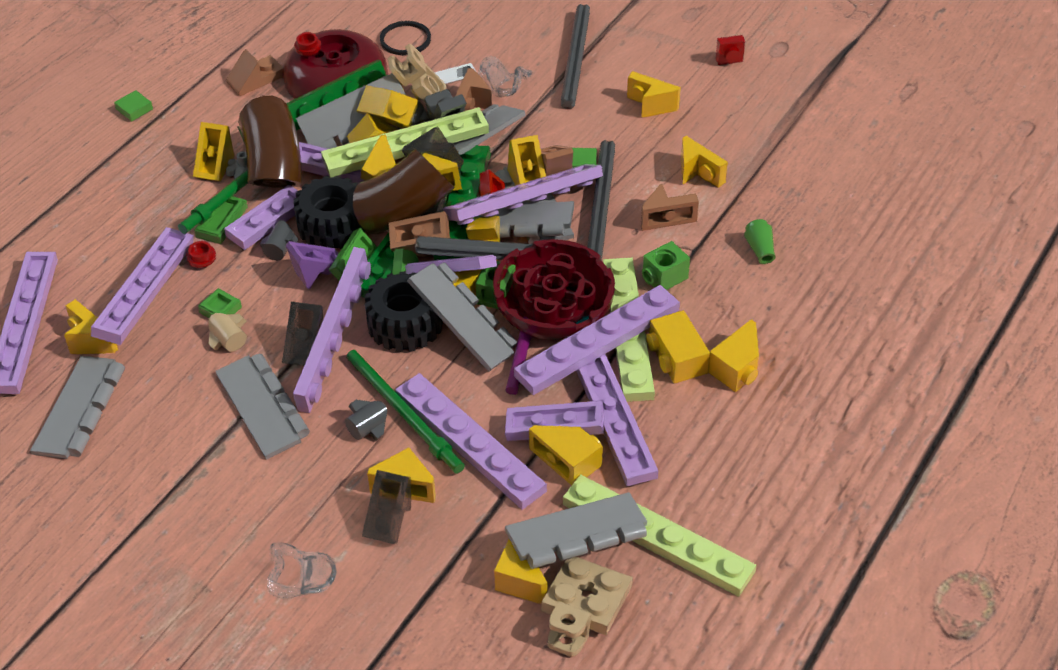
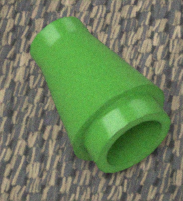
M757 219L748 223L745 227V239L756 254L759 263H771L776 258L772 226L763 219Z

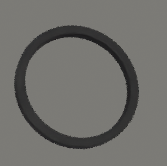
M415 21L392 23L385 27L380 34L381 46L386 51L395 55L408 54L407 50L394 49L385 43V35L394 28L413 26L423 30L427 35V39L421 46L416 48L419 52L426 49L431 42L430 30L425 25Z

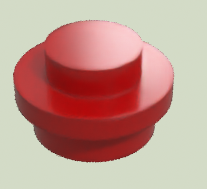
M304 32L297 36L294 48L300 55L312 56L321 49V42L314 33Z
M206 241L194 242L188 248L187 261L193 267H207L216 260V251Z

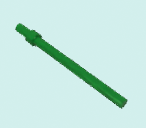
M247 170L205 204L196 206L191 211V215L178 225L180 232L186 234L197 224L205 223L211 218L212 212L248 184Z
M356 350L349 351L346 356L348 361L429 445V451L435 458L443 460L455 474L460 473L464 469L465 464L452 452V446L443 437H438Z

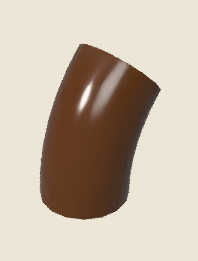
M261 96L251 100L240 112L238 121L246 147L247 182L256 186L284 188L287 185L292 187L302 185L299 141L288 105L281 98L275 96Z
M414 149L407 157L389 170L364 180L356 186L353 193L354 213L358 223L366 232L380 234L389 231L390 222L419 217L440 202L455 187L424 156Z

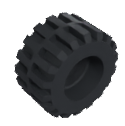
M325 176L323 179L318 180L316 178L311 180L310 184L303 185L302 190L297 191L293 202L297 229L300 238L306 240V244L342 249L354 230L361 228L365 232L358 223L353 208V193L358 185L357 182L352 183V180L349 178L341 179V176H335L334 178Z
M406 271L396 275L391 273L385 279L379 278L376 280V285H371L368 288L369 293L365 295V311L369 334L371 337H374L375 343L378 345L383 344L385 349L395 348L396 352H403L404 349H409V352L416 351V347L424 348L428 346L427 342H433L437 338L436 334L441 333L442 319L407 282L411 276L416 274L415 272L406 274Z

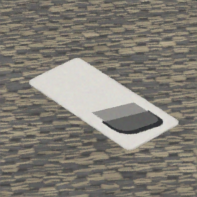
M471 63L435 73L447 84L462 80L468 68L474 70L475 68Z

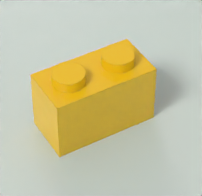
M684 310L650 320V331L646 335L647 344L652 352H656L662 371L669 374L674 384L708 374L710 352Z

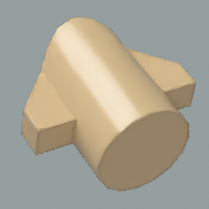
M215 313L211 315L208 320L210 330L208 344L215 351L222 345L230 352L240 349L247 339L246 334L241 329L247 321L240 314L226 315Z

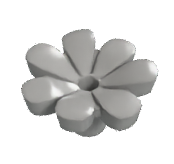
M238 152L237 160L230 159L228 161V167L226 168L227 176H234L235 180L247 170L246 152Z

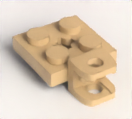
M412 44L405 46L408 56L403 63L393 55L388 58L392 74L405 87L412 83L410 89L417 100L422 99L425 102L426 96L447 89L446 84L424 62L423 55Z
M578 557L566 559L541 604V611L551 615L548 647L573 657L582 650L589 637L590 630L607 635L632 587L633 577ZM582 591H591L594 594L584 597L582 596ZM562 637H568L572 639L573 642L570 644H563L560 642V639Z

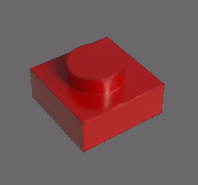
M743 35L717 38L715 59L718 65L743 62L745 49Z
M489 169L480 173V196L505 189V182Z

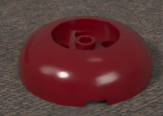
M343 29L324 30L314 33L321 42V49L312 56H303L298 54L293 47L285 60L283 68L285 87L294 99L375 60H381L386 75H388L387 62L379 46L363 34Z
M547 239L535 241L533 246L521 251L516 248L500 262L495 271L493 290L498 309L513 327L532 337L546 340H563L606 316L614 298L615 279L611 268H607L601 261V256L594 250L572 241ZM513 264L516 265V271L513 274L511 288L504 298V292L500 291V282L506 276L508 268ZM589 316V319H588V320H586V321H584V322H582V323L576 324V323H577L578 321H580L583 317Z

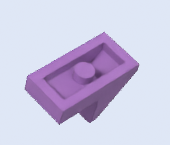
M288 241L286 244L294 270L307 289L311 288L319 272L325 275L332 274L329 268L339 254L335 248Z

